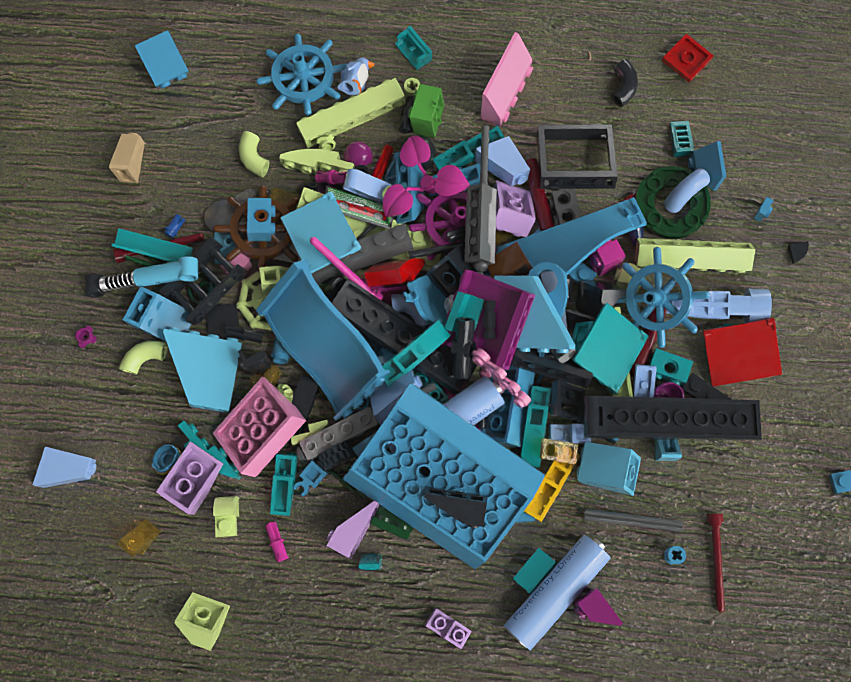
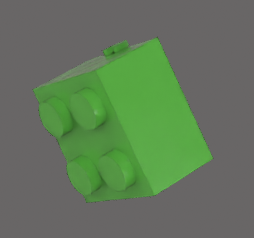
M420 84L418 91L415 90L414 104L413 107L409 108L408 118L411 120L410 125L413 127L414 134L435 138L438 126L442 123L441 116L445 106L442 90L438 87Z

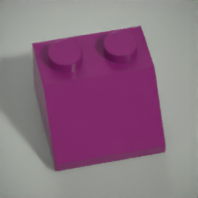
M598 588L589 590L573 602L575 606L573 610L580 619L617 626L623 624Z

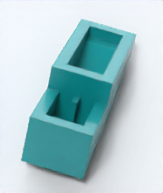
M279 451L276 454L270 514L290 516L294 495L293 487L296 481L298 463L296 453Z

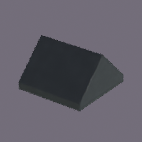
M580 280L576 308L597 317L605 303L613 307L626 291L602 280Z

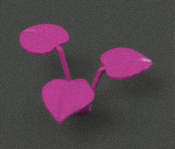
M411 136L401 148L400 159L407 167L418 165L424 175L420 181L421 187H407L404 189L401 184L392 185L385 192L383 210L386 217L402 215L409 211L413 205V196L408 191H426L429 194L438 193L441 196H452L462 192L470 184L462 171L454 165L442 167L438 171V178L434 179L428 175L421 163L429 160L430 147L421 137Z

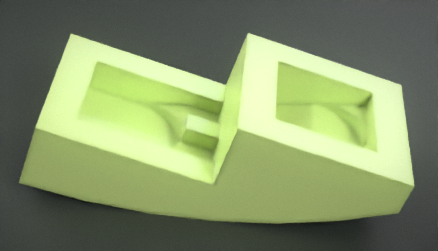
M328 420L308 424L310 432L292 436V445L294 447L300 446V441L330 427Z

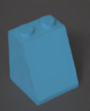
M168 30L135 45L156 88L160 87L163 89L170 86V82L175 79L181 81L187 78L186 74L189 71Z

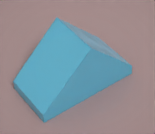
M655 440L656 461H676L680 459L682 453L678 440Z

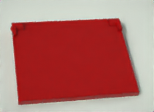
M774 318L703 330L711 386L783 375Z

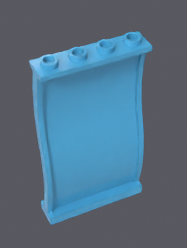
M305 259L291 265L256 311L260 316H265L270 328L283 347L321 387L336 413L333 417L336 421L340 418L345 419L354 413L353 409L360 407L364 403L363 399L371 396L375 392L374 388L379 387L386 381L385 377L390 371L383 369L367 341L324 295L309 270L311 264Z

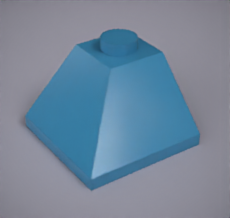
M721 141L694 150L690 158H688V168L692 172L701 168L709 174L710 182L706 186L713 191H716L726 178Z

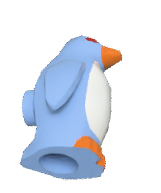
M365 57L349 62L345 70L341 71L342 81L337 88L348 95L363 93L368 79V70L375 66L374 63Z

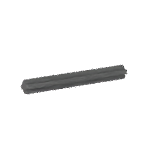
M584 509L583 512L584 520L677 532L682 531L683 523L679 520Z

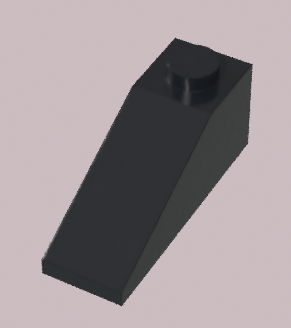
M426 487L424 498L459 522L467 524L471 528L484 526L488 496Z

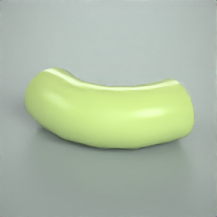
M243 131L238 146L240 160L247 170L263 178L268 171L269 160L260 157L257 153V145L260 138L251 132Z
M148 340L136 344L126 352L118 369L137 375L145 361L150 359L164 360L168 351L167 343Z

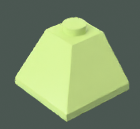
M192 592L177 616L175 624L191 644L211 651L219 637L230 606Z

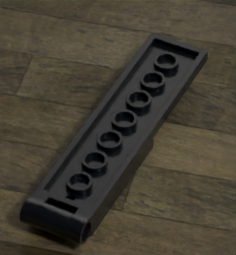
M617 396L583 397L584 437L762 440L759 400Z

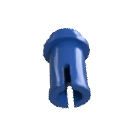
M175 214L168 227L165 226L163 233L171 239L177 237V232L186 220L184 218L180 219L182 216Z

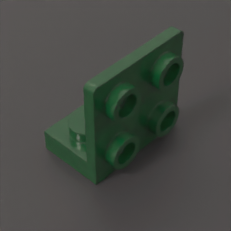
M381 505L370 523L374 527L407 541L413 531L412 526Z

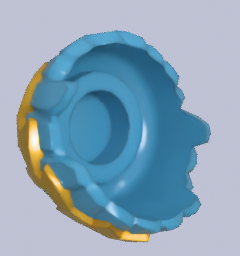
M171 444L159 447L152 458V467L156 469L158 474H168L181 456L180 450Z

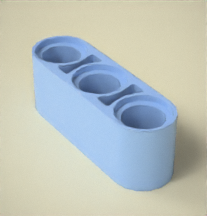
M348 169L343 188L359 196L383 203V190L391 186V184L362 171Z

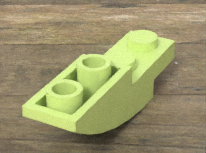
M302 149L280 154L279 157L283 167L290 170L298 169L305 174H317L319 168L327 172L329 170L345 172L348 169L355 168L353 163L340 160L339 152L330 150Z

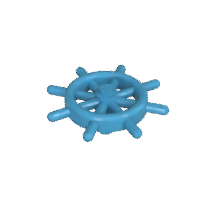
M295 34V46L284 50L280 54L275 53L271 49L266 50V55L275 60L271 76L259 77L256 82L259 85L274 83L275 89L280 96L272 104L273 109H278L285 100L293 103L303 104L304 113L309 116L312 113L310 102L320 99L325 94L336 100L340 99V93L330 87L333 83L334 73L345 70L348 64L332 66L331 60L326 54L333 44L332 40L328 39L321 48L312 45H303L301 35ZM304 56L312 57L308 63L304 60ZM318 61L324 65V67L312 69ZM283 67L292 71L290 73L281 74ZM325 74L322 82L313 77ZM292 80L287 88L281 83V81ZM311 83L315 88L309 90L308 84ZM300 84L301 92H295V88Z
M655 247L653 249L654 265L646 266L638 272L629 263L622 265V268L632 278L627 286L626 295L622 296L616 304L626 303L627 309L634 319L632 324L637 328L641 325L646 329L657 331L658 347L664 348L666 345L665 330L674 328L682 323L691 333L697 332V326L687 316L691 311L693 300L708 299L710 293L708 291L693 292L692 286L685 276L687 271L694 265V259H687L677 269L673 266L662 264L661 248ZM662 272L672 276L664 287ZM653 273L655 279V287H653L645 279L647 276ZM679 283L682 292L669 293ZM639 285L647 291L645 294L637 295ZM682 300L680 310L670 301ZM637 302H645L648 305L641 312ZM655 308L657 322L647 318ZM664 308L674 316L666 322L664 321Z

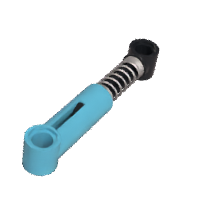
M181 257L175 262L137 268L131 274L127 272V274L113 275V277L110 275L88 274L85 276V296L92 298L103 297L106 291L130 286L145 287L179 280L195 281L198 279V259L195 257Z

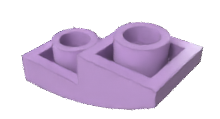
M434 608L425 623L426 627L462 649L472 632L437 608Z

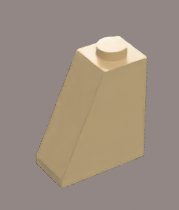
M136 133L121 134L109 165L110 170L120 182L138 183L145 142Z

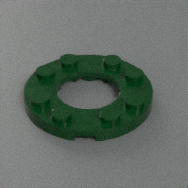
M675 166L662 167L652 171L640 183L635 200L646 220L645 228L653 234L667 239H680L695 233L706 221L711 208V198L706 186L689 199V212L681 219H666L655 209L654 199L657 192L664 187H676L692 171Z

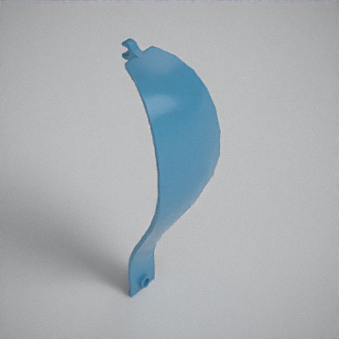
M633 197L591 214L529 235L527 238L523 237L497 247L496 253L517 241L533 267L546 261L555 263L566 272L567 276L604 243L616 236L645 226L646 220ZM488 269L486 270V272H482L484 275L487 274L491 276ZM547 269V270H544V271H542V272H548V271H552V270ZM424 275L407 283L410 293H403L405 301L413 302L418 313L427 323L432 325L439 320L445 327L447 323V312L444 309L446 297L430 278Z

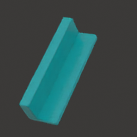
M118 228L115 243L111 245L170 262L178 261L181 257H192L194 249Z

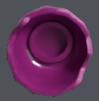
M352 142L345 149L344 160L353 163L355 167L357 165L366 166L372 163L373 152L363 142Z
M668 382L655 388L654 397L684 398V393L678 384Z

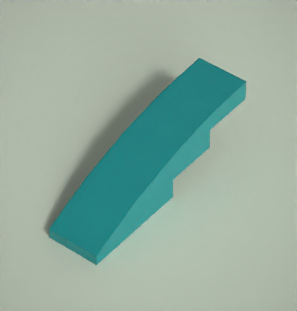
M498 126L489 130V143L505 138ZM482 133L466 142L463 140L435 157L433 161L440 170L446 165H454L461 168L475 161L476 148L481 147Z

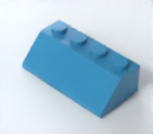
M514 366L504 370L507 373L505 377L516 382L520 386V390L531 397L535 373ZM491 377L489 380L493 383L494 380L493 377ZM505 388V391L501 394L505 403L486 417V429L480 430L502 446L522 448L528 405L519 408L513 402L514 396Z

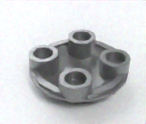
M227 200L216 201L205 212V224L210 230H213L214 225H230L232 215L236 209Z

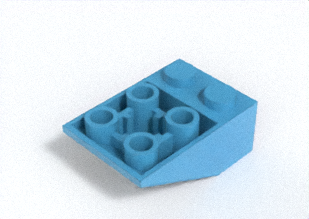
M141 286L123 318V321L129 326L166 342L163 334L164 329L175 327L180 329V332L187 333L192 325L185 320L189 315L185 308Z

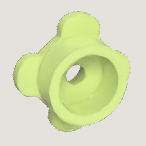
M328 134L317 139L319 149L332 151L336 145V142L333 140L334 135Z

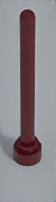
M198 233L167 241L184 245L204 239V235ZM120 248L113 249L117 263L125 262L126 255H140V253Z
M707 514V522H709V526H712L716 608L718 612H724L725 602L720 526H722L724 519L723 514Z

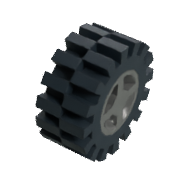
M344 441L331 446L326 451H322L321 454H318L317 458L323 470L328 471L350 461L356 454L350 442Z

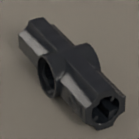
M469 317L457 318L456 335L451 344V354L454 355L452 376L457 379L470 378L472 352L476 351V342L473 341L475 320Z

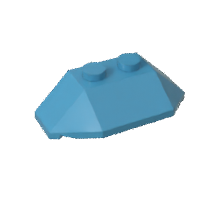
M400 152L395 153L393 156L394 160L385 175V182L391 185L401 184L404 189L407 187H421L420 181L423 173L418 165L407 167L400 159ZM408 191L413 196V205L406 213L393 216V220H396L397 224L416 219L424 209V204L417 200L416 195L418 193L424 195V192Z

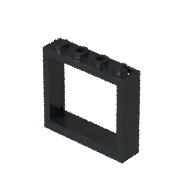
M612 124L538 125L537 150L540 189H615L618 175ZM545 140H606L609 171H547Z

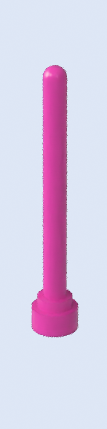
M316 237L310 238V243L347 278L382 300V293L369 288Z

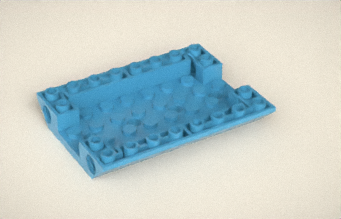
M410 382L343 480L476 569L487 561L533 500L545 474ZM388 443L394 444L396 451L393 453L388 452L385 449V445ZM423 466L428 467L430 474L427 476L421 475L419 468ZM426 487L451 491L461 490L464 493L488 496L484 526L471 528L467 524L459 522L424 498ZM495 513L498 516V520L491 522L487 519V515Z

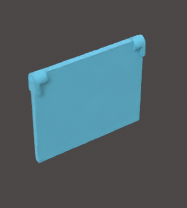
M328 192L322 195L321 198L281 217L301 260L307 259L311 264L309 268L311 273L331 264L310 243L311 237H316L339 259L361 249L333 192Z

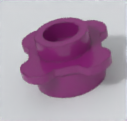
M87 326L75 332V337L79 341V347L85 348L86 345L97 341L96 336L93 335L92 327Z

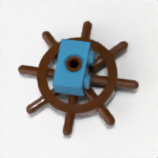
M261 185L259 188V198H248V201L242 205L232 196L227 198V202L236 209L232 215L230 225H214L213 227L214 232L231 233L232 241L236 247L226 255L227 261L231 262L242 253L249 258L258 260L259 273V268L266 267V260L276 258L283 253L291 261H298V256L289 249L292 240L285 225H275L281 217L289 214V210L298 203L297 197H293L283 205L276 200L267 198V187ZM243 217L247 219V225H239ZM239 233H247L248 237L243 241ZM275 233H286L282 240L274 235ZM254 241H259L258 248H254L249 245H251ZM266 241H271L275 246L266 248Z

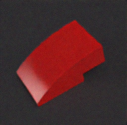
M421 258L381 262L367 269L364 275L369 287L400 284L413 281L426 262Z

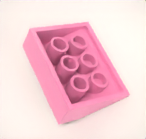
M516 32L482 95L481 119L498 127H501L503 122H507L510 115L508 111L510 107L515 106L518 99L516 96L518 92H522L526 83L524 80L526 77H530L533 67H531L532 58L521 37Z
M261 377L213 434L239 472L256 477L306 420L282 393L265 377Z

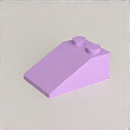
M496 180L494 188L497 189L496 230H504L515 236L527 238L536 219L530 191Z
M190 442L156 493L185 513L194 515L205 500L223 463Z
M373 501L339 525L335 531L331 530L326 539L328 541L327 546L352 559L370 526L373 516L375 517L379 509V503Z

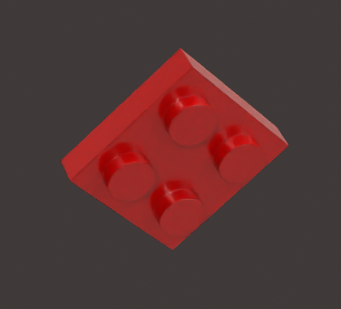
M686 33L662 58V61L690 83L713 59L714 55Z

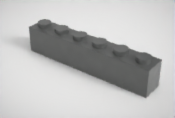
M403 223L357 240L361 249L340 260L354 272L414 249L406 225ZM332 263L311 273L317 285L344 275Z

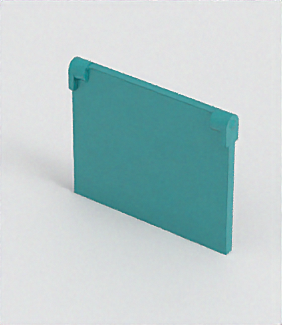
M605 303L573 361L584 370L592 372V376L611 393L617 394L644 346L648 335L639 330L608 303Z

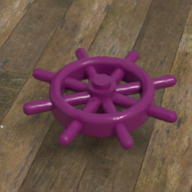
M460 192L452 196L439 195L433 201L422 193H418L416 195L417 200L426 205L428 209L424 223L411 224L408 228L409 231H426L434 247L453 244L447 242L446 233L459 229L463 225L466 226L467 193ZM449 202L451 214L440 206ZM457 202H461V203H464V204H466V205H465L464 207H463V206H458V207H457ZM434 213H437L445 220L433 222ZM448 228L441 237L435 230ZM464 239L456 241V243L464 242ZM437 254L429 255L427 259L432 261Z

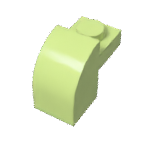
M239 497L215 498L213 506L215 537L237 536Z

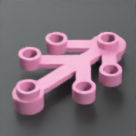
M478 348L477 351L474 350L472 352L473 362L482 369L479 372L481 377L484 375L488 379L493 377V380L501 388L502 393L506 388L514 396L513 402L519 408L526 407L529 404L531 398L520 390L521 388L516 382L505 377L507 373L501 367L489 361L491 358L484 350Z

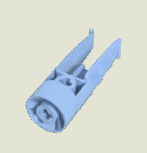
M747 288L744 296L731 295L730 291H708L710 293L708 299L693 300L691 311L687 317L729 319L730 316H743L744 323L768 319L771 316L772 308L771 293L768 289ZM682 300L670 301L680 310Z

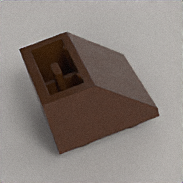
M517 241L495 255V264L488 265V270L493 279L494 276H528L533 268Z

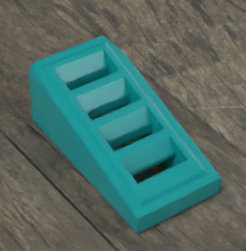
M689 121L670 122L673 157L691 156L694 151ZM675 127H684L685 129H676Z
M362 554L359 561L360 570H381V554Z

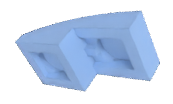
M584 424L548 425L549 445H584L585 442L591 443V438L584 437Z

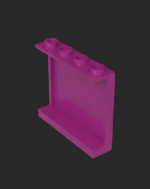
M465 269V272L460 277L458 291L466 292L485 301L493 300L496 302V309H494V312H496V328H494L496 338L484 339V331H486V328H484V312H486V309L483 307L474 331L473 341L476 342V351L478 348L484 350L491 359L489 361L501 367L503 370H508L536 295L478 272ZM456 291V293L453 296V302L455 301L458 291ZM449 310L446 320H448L451 310ZM447 330L451 336L441 345L451 347L456 332Z

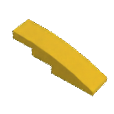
M564 445L561 447L545 474L533 500L524 510L525 513L542 522L580 457L579 454Z

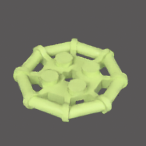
M257 271L241 281L242 287L236 306L237 309H240L252 329L259 328L272 331L268 322L261 321L263 317L265 318L264 315L260 316L258 314L254 318L248 307L253 306L257 309L267 297V295H262L261 284L258 286L252 285L260 279V273ZM250 288L253 290L252 301L246 302Z

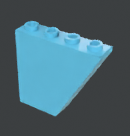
M494 276L496 280L536 295L516 347L519 351L530 352V348H537V352H549V349H556V353H568L569 349H575V344L539 277Z
M175 327L164 329V338L189 406L229 413L238 366L237 358L240 356L238 351L241 350L242 343L234 338H227V340L219 339V336L213 334L201 336L196 331L180 332L181 330Z

